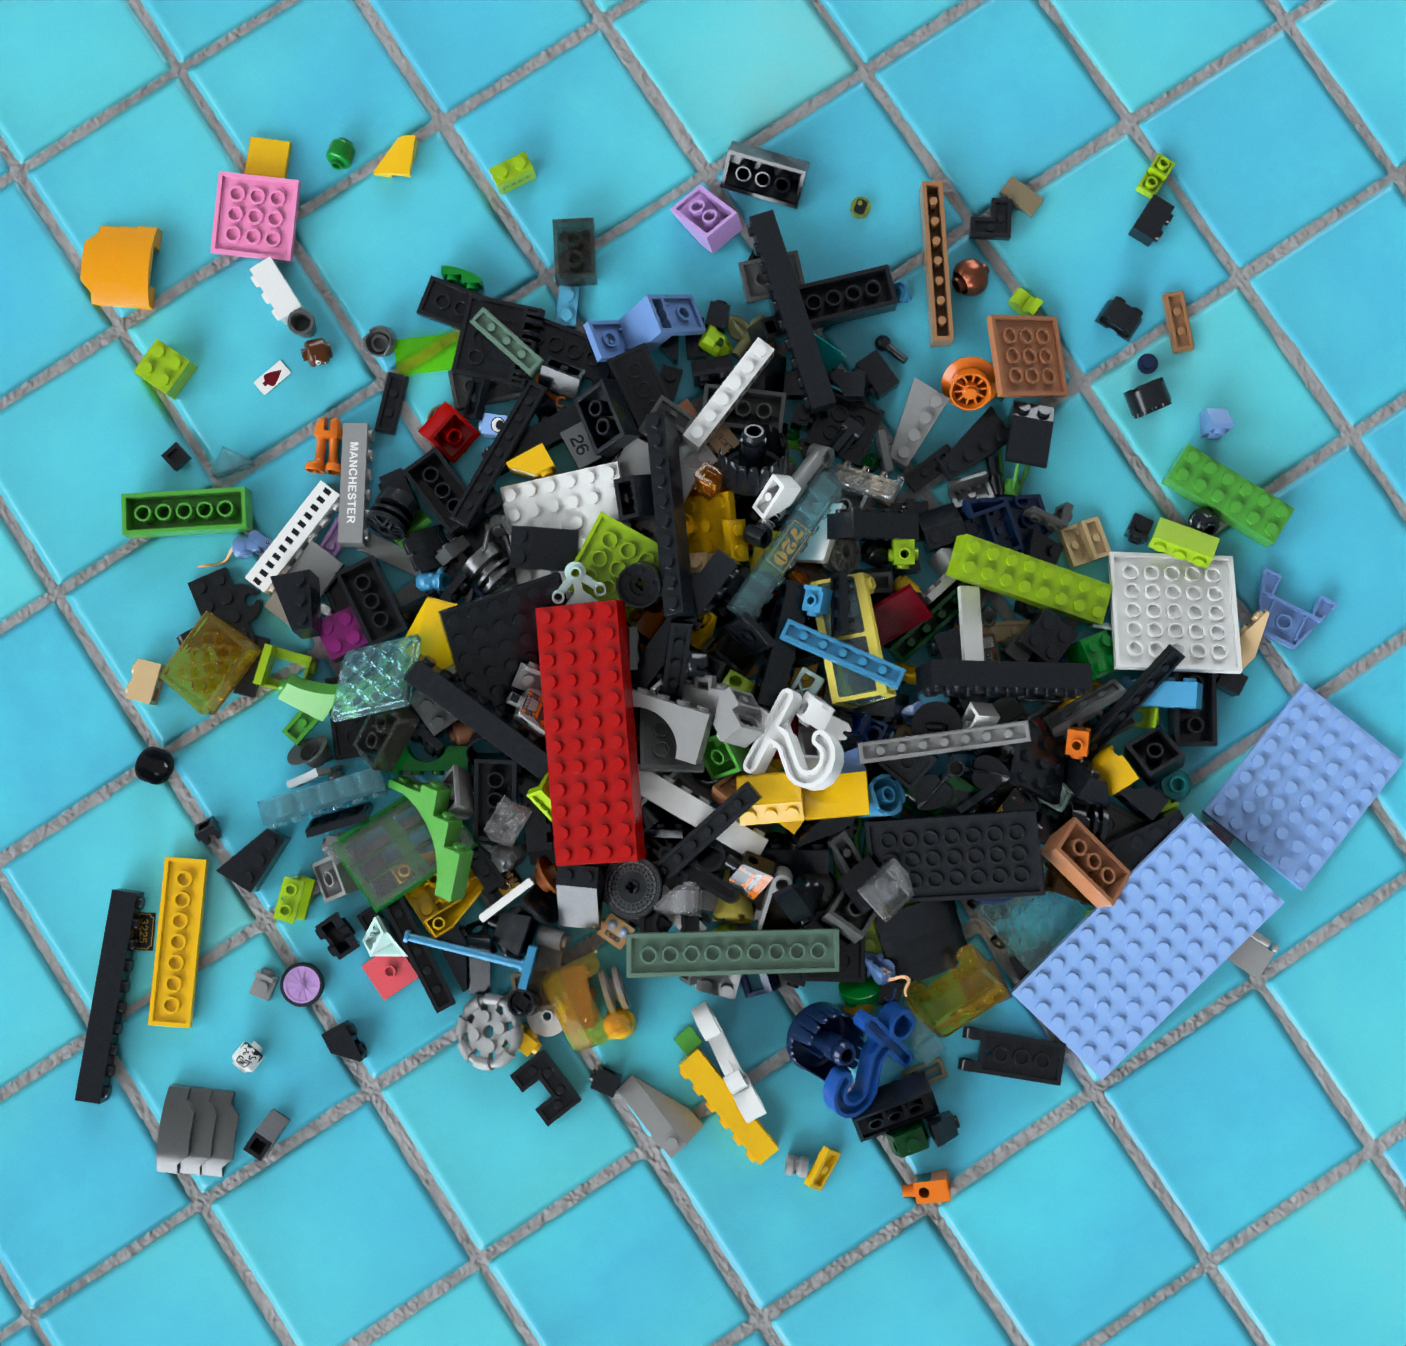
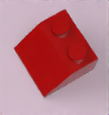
M444 402L418 431L453 464L481 435L447 402Z

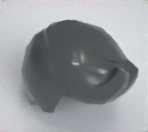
M381 325L369 329V333L364 336L363 348L368 354L386 357L391 355L397 348V337L391 328Z

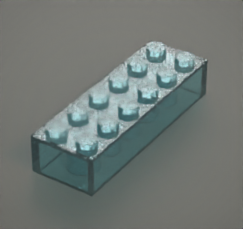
M376 766L258 801L257 805L263 826H271V829L288 826L289 821L291 823H298L309 820V815L318 817L329 814V809L339 811L349 808V803L359 805L369 802V797L379 799L389 796L388 792L393 791V789L388 787L389 779H391L389 771H384V766Z

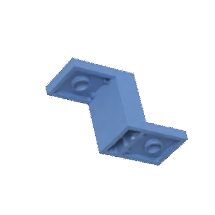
M692 294L646 295L619 320L587 321L583 325L597 362H607L608 359L642 343H645L651 354L671 336L702 335L706 331Z

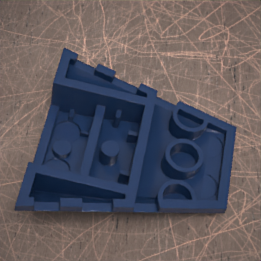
M1040 494L963 499L961 517L969 535L1024 554L1026 546L1029 545V529H1035L1047 537L1053 533V531H1049L1045 526L1032 522L1023 515L1024 510L1032 506L1046 511Z

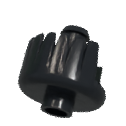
M751 421L742 431L739 445L731 448L723 456L721 447L719 448L718 475L723 485L730 491L742 496L758 497L772 474L788 475L789 443L783 433L779 434V430L776 427H772L771 432L768 424L762 423L759 426L758 422Z

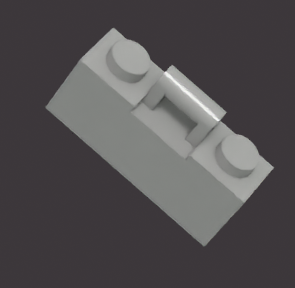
M712 675L694 678L687 677L684 681L682 700L689 702L690 707L697 708V705L710 709L709 713L715 714L719 695L729 687V684H716L717 678ZM702 683H708V687L702 686Z

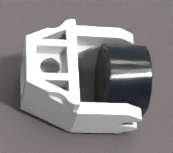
M808 691L802 697L801 705L795 714L799 717L798 722L804 726L810 727L811 725L818 730L826 731L840 742L846 740L852 731L853 718L850 714L836 707H831L820 696Z

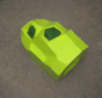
M712 325L706 328L698 343V346L714 357L726 356L732 350L731 343L727 340L726 335Z

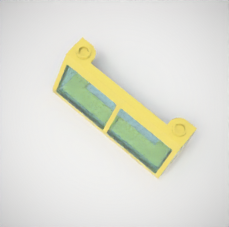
M864 572L847 575V577H854V581L848 583L849 588L855 589V591L849 594L850 608L848 617L855 618V622L848 623V627L855 629V632L835 639L883 659L870 596L876 588L875 580L871 575ZM830 578L809 583V585L830 589ZM831 603L828 615L820 614L819 618H816L818 631L830 637ZM824 659L832 704L853 709L896 696L895 689Z

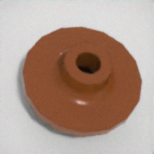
M542 856L536 861L537 869L533 872L534 878L543 891H552L557 894L556 879L558 866Z

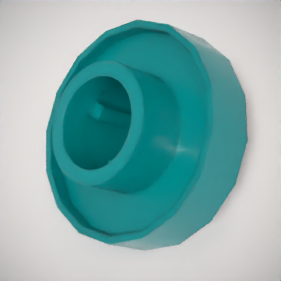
M1179 769L1160 780L1159 783L1160 790L1166 794L1167 798L1172 800L1187 797L1192 788V781L1189 775Z

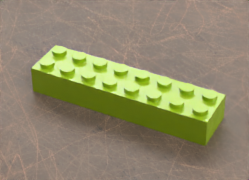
M969 534L956 537L946 576L1040 609H1047L1052 613L1089 626L1092 624L1103 625L1113 585Z

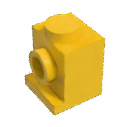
M523 1022L521 1024V1027H523V1040L518 1050L528 1057L530 1053L535 1055L542 1044L538 1039L539 1036L533 1030L524 1028L527 1024Z

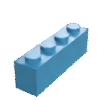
M1121 676V679H1116L1126 691L1136 681L1134 676ZM1167 677L1141 706L1202 709L1203 684L1196 682L1197 679L1183 678V682L1175 681V678Z

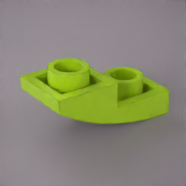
M1158 153L1135 190L1151 199L1154 194H1157L1174 167L1175 162Z

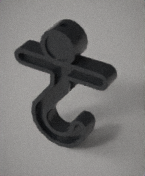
M716 840L678 873L682 926L679 932L700 931L698 895L702 891H708L728 904H735L740 898V894L734 886L714 875L721 872L725 867L723 861L727 856L724 847ZM668 846L661 847L657 852L658 859L663 858L672 848ZM658 907L649 915L640 918V933L660 932L659 921L661 919V911Z

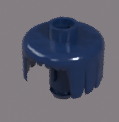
M816 1002L803 1008L791 1022L786 1038L787 1052L796 1066L810 1072L825 1082L830 1070L834 1066L838 1065L851 1073V1070L847 1067L852 1069L857 1067L858 1062L855 1058L858 1060L860 1058L861 1049L858 1047L862 1048L865 1044L862 1039L864 1038V1033L853 1023L854 1016L829 1002Z

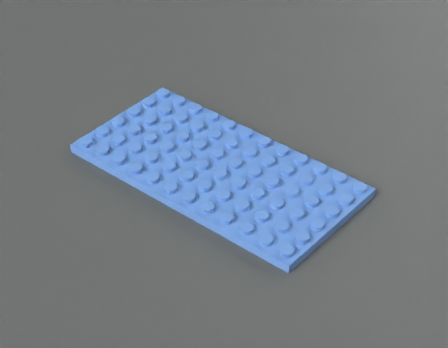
M1190 813L1131 871L1129 880L1114 906L1095 907L1011 990V993L1103 1080L1285 902L1198 818Z

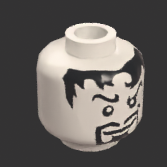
M245 1041L233 1053L232 1058L234 1061L232 1064L243 1073L247 1071L254 1072L264 1060V1055L261 1053L264 1048L255 1041L251 1044Z

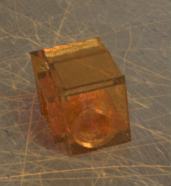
M705 462L694 474L696 493L711 500L722 488L723 471Z

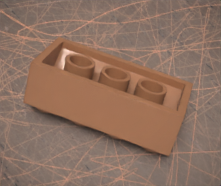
M1076 817L1070 819L1054 832L1041 850V854L1096 908L1114 906L1131 875V872Z

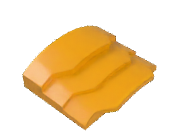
M100 226L98 233L85 241L80 280L91 292L93 305L153 310L155 289L150 286L153 252L160 251L162 231L158 227Z

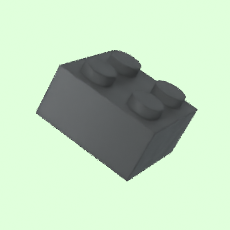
M463 535L460 537L456 536L451 542H447L437 551L438 554L435 558L444 567L461 555L470 544Z

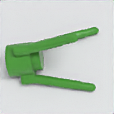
M999 449L998 462L1000 472L1003 473L1001 477L1004 488L1003 496H1018L1022 492V486L1030 466L1026 465L1019 482L1017 479L1020 464L1016 463L1013 479H1007L1005 482L1002 450Z

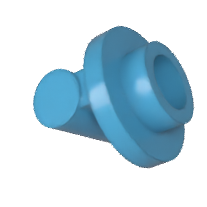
M904 281L894 284L898 303H907L912 300L909 287Z

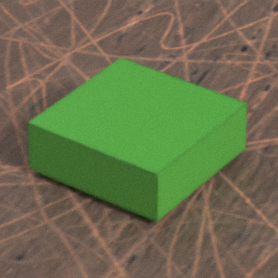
M690 1025L674 1038V1041L687 1056L703 1043V1040Z

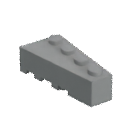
M916 377L911 384L890 448L893 466L903 472L950 399Z

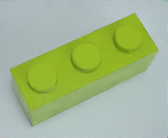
M1160 517L1148 547L1153 548L1157 552L1172 555L1176 559L1191 562L1198 567L1208 568L1214 558L1220 538Z

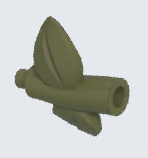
M759 314L749 324L740 316L730 315L728 317L727 332L731 338L739 341L730 352L735 358L741 360L747 349L752 346L747 328L759 319L766 318L764 315ZM775 341L768 344L775 350L778 348Z

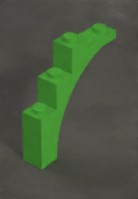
M404 775L389 779L388 787L404 794L413 803L423 817L432 837L437 863V881L434 895L449 902L464 899L474 851L466 848L465 844L458 843L462 819L455 817L454 813L447 812L451 789L443 786L444 783L440 781H431V783L425 784L414 782L410 777Z

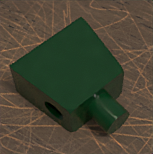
M923 1120L886 1133L892 1153L900 1158L930 1147V1138Z

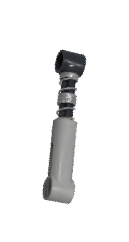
M817 443L809 446L806 458L791 476L801 487L792 505L799 501L823 468H828L832 465L835 459L833 448ZM786 509L767 520L760 519L756 524H748L743 533L745 543L763 549L767 548L773 538L772 531L775 523L783 518L786 514Z

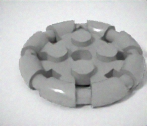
M485 993L482 997L478 995L471 999L464 1006V1012L462 1015H459L456 1024V1036H458L459 1040L457 1046L466 1062L473 1063V1067L484 1071H493L496 1067L500 1069L510 1063L516 1056L515 1052L517 1048H520L523 1040V1027H521L520 1022L522 1018L513 1015L508 1009L506 997L497 993ZM485 1004L488 1005V1010H485ZM471 1015L475 1016L473 1022L469 1020ZM512 1022L513 1029L509 1030L508 1023ZM489 1026H492L494 1030L492 1037H489L487 1034ZM479 1050L481 1053L479 1056H476V1053ZM496 1052V1057L493 1059V1053Z

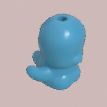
M439 567L436 573L429 571L422 574L419 572L416 576V587L420 591L430 592L436 589L439 596L451 584V578L449 574L444 572L443 567Z

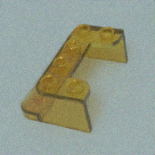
M971 943L961 947L957 952L956 958L961 963L959 966L952 968L950 972L936 979L929 986H926L921 981H912L907 989V997L904 995L913 1015L939 1037H947L1008 995V990L984 955Z
M596 949L547 972L542 978L543 989L571 1047L577 1051L601 1045L632 1029L631 1021L628 1022L627 1018L621 1013H614L603 1019L584 981L599 971L600 962L596 956Z

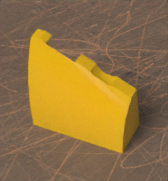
M405 135L398 137L375 168L374 175L393 178V175L411 177L413 161H416L418 149L416 136Z

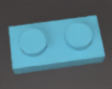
M559 285L556 323L576 329L580 295L579 287Z

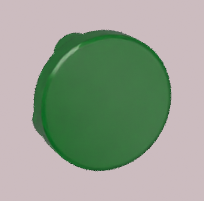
M865 974V983L840 982L838 985L839 996L845 1001V1005L850 1008L865 1004L875 1005L878 1003V997L881 994V985L874 981L872 975L870 978H867Z

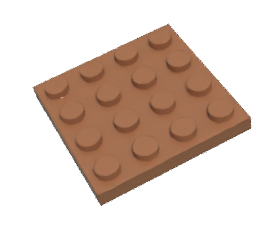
M993 314L986 317L998 397L1064 398L1068 396L1057 317Z

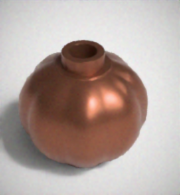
M973 258L964 259L957 263L953 270L952 279L955 291L965 296H977L985 291L990 272L988 266L985 263L981 264Z

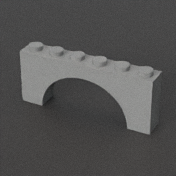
M638 687L637 690L632 689L633 707L646 708L655 712L672 729L677 747L675 759L694 765L701 764L715 714L709 713L710 709L697 705V708L690 707V703L679 699H677V702L669 700L670 696L657 693V696L651 695L650 690Z

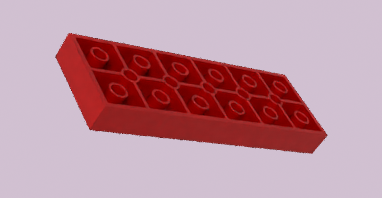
M608 600L535 608L556 866L637 862L646 859L625 603L622 600Z

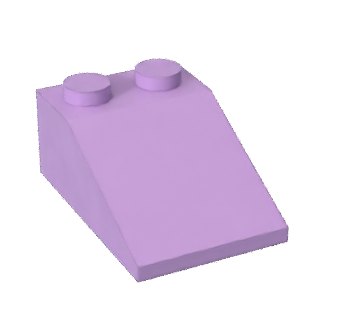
M702 185L697 186L670 209L672 214L692 236L712 254L743 230L737 212Z

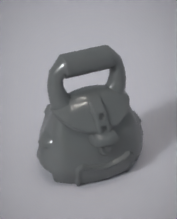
M479 840L480 846L490 852L491 861L494 862L500 873L514 870L528 855L526 847L514 841H494L496 842L494 845H488L493 841Z

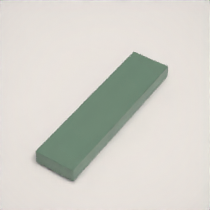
M482 307L469 321L530 377L544 363V360L486 308Z

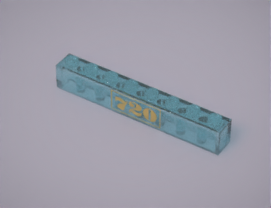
M826 471L817 474L726 608L737 616L746 612L754 620L762 613L761 607L764 603L767 604L774 595L772 591L784 581V574L787 569L790 570L797 561L795 558L798 553H802L806 549L809 537L816 534L820 528L818 526L820 521L824 520L827 514H830L831 510L829 508L841 498V491L844 485Z

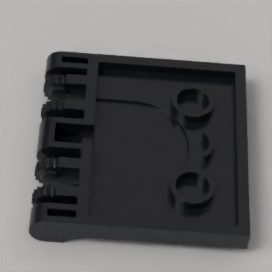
M469 293L451 369L452 374L470 378H486L493 383L524 390L528 383L526 379H530V376L525 371L516 369L517 364L469 321L484 307L536 353L538 343L523 339V336L529 339H539L540 334L525 330L527 324L541 328L543 322L540 320H544L545 310Z

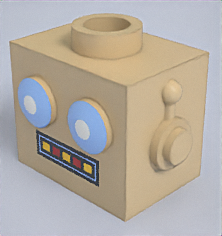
M614 912L607 914L605 919H602L601 930L597 934L621 950L626 944V933H635L636 927L630 924L629 919L619 917Z

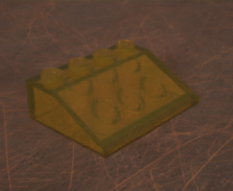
M205 611L158 676L201 715H215L262 650L248 637L211 612Z

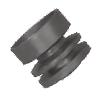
M493 542L488 543L486 552L482 551L483 547L477 550L461 570L471 581L480 578L476 587L479 590L483 589L482 593L485 596L501 588V585L507 584L515 573V569L509 567L510 560L508 557L498 561L503 552Z

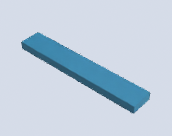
M789 618L779 637L780 640L895 690H898L906 672V669Z

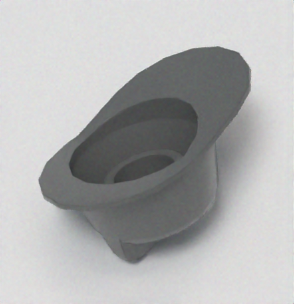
M322 735L303 740L300 745L295 744L288 753V763L291 765L307 764L313 768H319L326 762L333 760L334 755L327 744V736Z

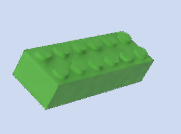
M1190 444L1181 449L1161 484L1198 507L1212 509L1218 519L1264 547L1275 543L1295 510Z
M246 487L121 494L122 535L131 539L238 533L253 530L252 491Z

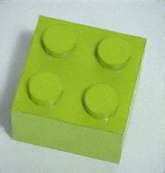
M156 339L133 372L175 400L198 367Z

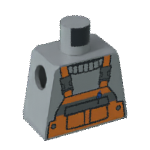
M528 688L521 696L511 692L506 703L516 707L512 718L527 730L533 732L537 737L543 736L545 734L542 691Z

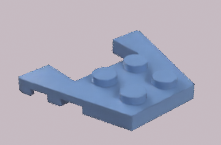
M1263 568L1257 611L1266 609L1270 614L1262 636L1290 650H1294L1338 606V603L1321 595L1318 597L1311 613L1275 596L1274 593L1282 575L1268 568Z

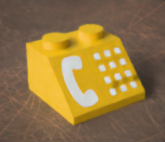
M543 443L506 462L513 475L530 480L549 477L558 473Z

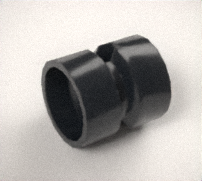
M517 989L508 998V1009L517 1017L533 1016L541 1009V995L534 989Z

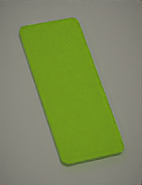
M460 332L397 340V348L395 349L397 373L406 376L451 370Z

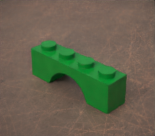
M385 746L384 771H390V775H403V771H411V775H424V771H432V775H444V771H449L453 765H459L468 772H471V762L466 755L467 746H447L444 754L433 762H422L413 755L410 746Z

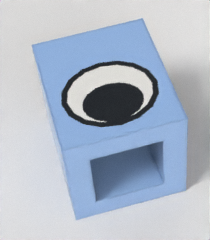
M484 413L483 419L479 421V431H481L484 438L495 439L508 416Z

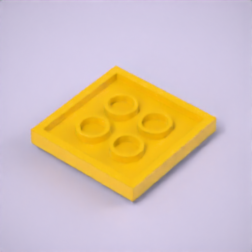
M726 491L688 497L684 503L685 513L692 516L696 524L694 532L688 539L689 553L709 552L714 554L717 549L725 552L722 520L736 519L734 492Z

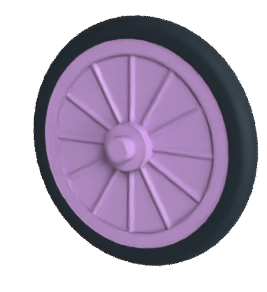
M306 962L295 963L283 973L280 981V990L285 1000L297 1007L310 1006L321 997L324 990V978L316 966Z

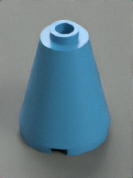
M881 774L874 777L868 783L870 815L857 816V818L893 816L901 812L902 804L905 803V794L898 780L894 781L889 774Z

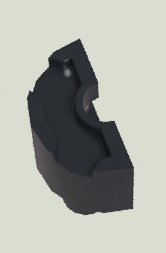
M1116 296L1114 300L1110 299L1106 302L1095 322L1105 328L1114 330L1119 337L1129 342L1142 322L1141 316L1143 312L1139 308H1132L1126 304L1123 298Z
M339 912L334 913L315 926L317 936L321 940H327L329 943L328 951L333 957L337 956L339 960L360 947V941L354 936L355 930L345 917L341 919Z

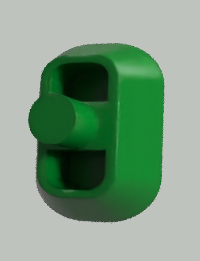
M788 429V433L785 436L786 440H798L800 438V431L798 429Z

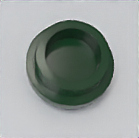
M875 453L864 456L861 462L862 470L874 473L879 468L880 459H878Z

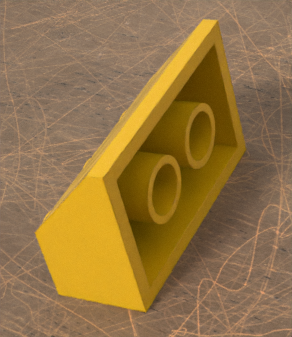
M785 772L736 777L737 790L745 782L749 781L762 796L757 803L739 818L741 826L805 820L803 787L794 785L787 778Z

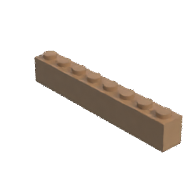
M942 180L922 181L919 189L930 348L951 346L954 340L943 183Z

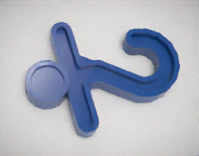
M890 1001L885 1004L877 1018L863 1009L857 1011L854 1015L853 1023L868 1037L860 1052L855 1084L848 1092L853 1076L837 1065L830 1070L823 1087L824 1102L829 1109L844 1118L856 1117L872 1104L878 1091L883 1062L887 1056L903 1067H908L913 1062V1053L901 1041L907 1039L912 1034L916 1024V1015L913 1011L896 1001Z

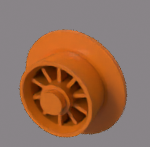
M971 356L954 361L943 373L941 380L943 394L950 398L949 402L963 410L971 411L983 407L997 393L993 365L985 359Z

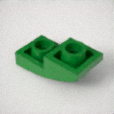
M441 265V274L444 280L450 283H457L461 280L463 287L471 291L484 289L483 281L477 275L461 268Z

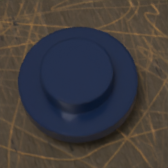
M1143 354L1137 361V367L1140 372L1151 374L1157 369L1158 360L1152 354Z

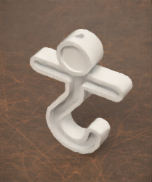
M785 688L779 693L771 710L759 706L761 712L755 717L764 734L754 741L744 760L743 769L752 775L764 774L776 750H778L786 776L794 785L811 791L824 790L832 785L841 773L844 764L843 748L840 741L832 734L823 730L815 731L812 735V743L819 750L820 760L814 769H808L798 737L793 733L790 725L801 705L802 696L794 690Z
M704 1001L693 1007L691 1012L705 1041H709L725 1075L723 1079L745 1121L749 1124L758 1117L765 1115L767 1112L748 1075L743 1072L709 1004Z

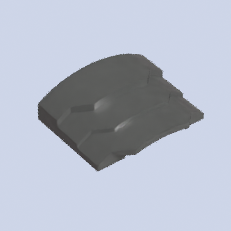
M179 1084L169 1086L158 1133L156 1153L158 1172L223 1177L225 1165L234 1159L237 1128L240 1115L233 1106L235 1091Z

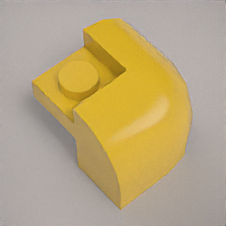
M1111 744L1105 745L1093 757L1090 763L1092 767L1101 772L1100 776L1107 782L1109 797L1139 779L1122 754L1119 756L1113 751L1114 747Z

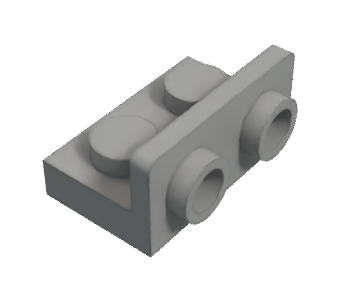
M531 661L528 664L521 662L512 686L524 691L528 688L542 691L540 665Z

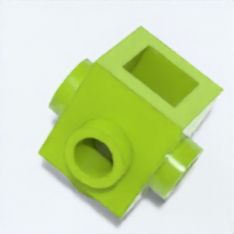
M915 539L892 540V548L888 549V561H892V566H897V569H910V565H914L915 561H918V548H915ZM901 551L905 552V558L901 556Z

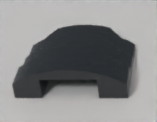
M954 900L917 902L896 911L889 910L876 915L873 925L885 959H889L895 966V976L907 975L916 981H921L957 967L961 953L969 948L962 931L963 928Z

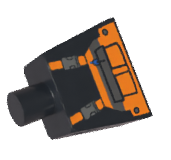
M745 851L739 859L728 854L723 861V865L731 869L728 882L752 901L773 880L778 865L776 862L750 851Z

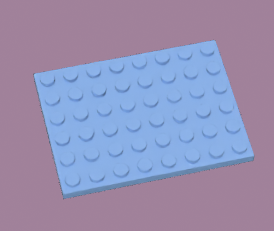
M1304 683L1291 697L1202 812L1295 887L1303 891L1404 761Z

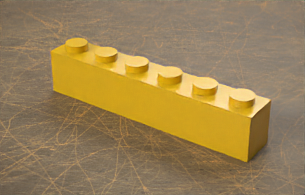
M699 1046L679 1062V1073L685 1080L688 1078L694 1084L692 1089L699 1097L703 1095L707 1100L705 1104L712 1113L716 1111L721 1117L718 1119L721 1125L733 1132L732 1138L739 1146L743 1145L746 1148L747 1152L745 1154L752 1163L756 1161L760 1166L779 1150L777 1142L758 1119L749 1124L745 1121L723 1076Z

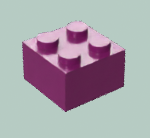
M351 606L321 620L322 636H320V639L331 661L338 663L370 647Z

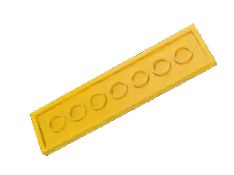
M165 857L148 1025L180 1028L192 1027L209 859Z

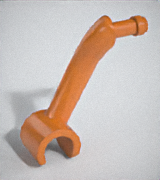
M540 374L535 375L536 383H538ZM552 391L547 392V395L549 394L550 398L556 402L558 409L564 406L559 405V402L567 401L565 396L558 397Z

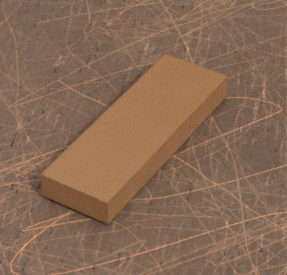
M1177 291L1163 294L1161 297L1172 353L1193 351L1195 348L1184 292Z

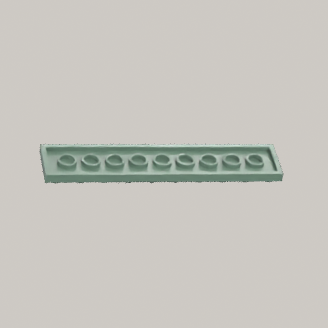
M839 928L626 933L627 978L839 972Z

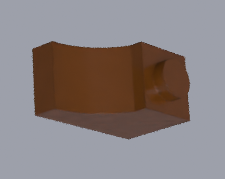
M663 599L651 607L633 609L626 622L631 626L637 627L638 632L651 640L667 618L664 616Z

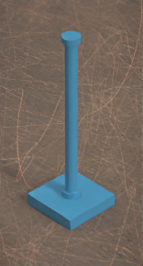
M410 930L405 931L403 938L404 943L409 941L517 968L519 972H522L518 988L527 990L530 986L540 946L529 945L525 959L517 960L413 934Z

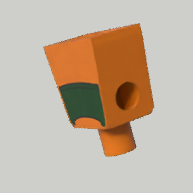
M943 1169L914 1175L912 1184L902 1185L903 1197H916L917 1204L951 1201V1185L948 1170Z

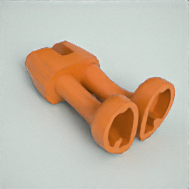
M319 417L314 430V436L317 438L316 455L313 461L306 462L305 470L315 474H324L326 472L329 475H341V464L338 462V443L342 440L343 436L341 419L332 418L330 430H328L327 417ZM327 441H329V458L325 466V450Z

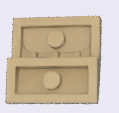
M1098 516L1057 531L1060 543L1064 546L1063 551L1070 569L1106 557L1111 552Z

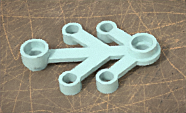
M573 561L565 567L566 578L558 590L552 593V600L556 604L562 603L565 599L564 594L573 584L574 593L565 605L599 602V600L583 590L582 582L593 588L597 596H603L606 593V586L604 583L597 582L588 576L582 563ZM573 569H577L579 571V574L577 576H573L571 574V571ZM602 586L604 591L599 593L596 591V588ZM559 593L562 595V599L556 600L554 595Z

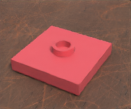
M375 956L362 965V968L384 1001L418 978L408 957Z

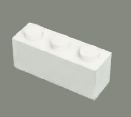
M271 257L250 268L253 274L250 277L257 288L261 287L263 290L261 296L267 305L271 303L274 308L271 311L277 321L282 320L287 325L290 313L296 309L304 308Z

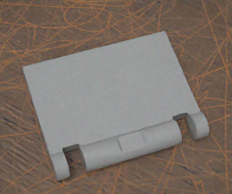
M1255 931L1227 960L1259 979L1274 954L1278 951L1279 945L1275 943L1271 950L1267 949L1271 944V940Z

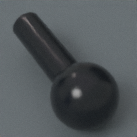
M880 335L876 338L875 347L877 350L887 351L902 364L907 362L908 357L891 345L889 337Z

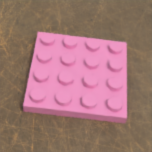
M219 171L210 252L219 255L262 260L271 257L273 261L292 263L301 182L293 179Z

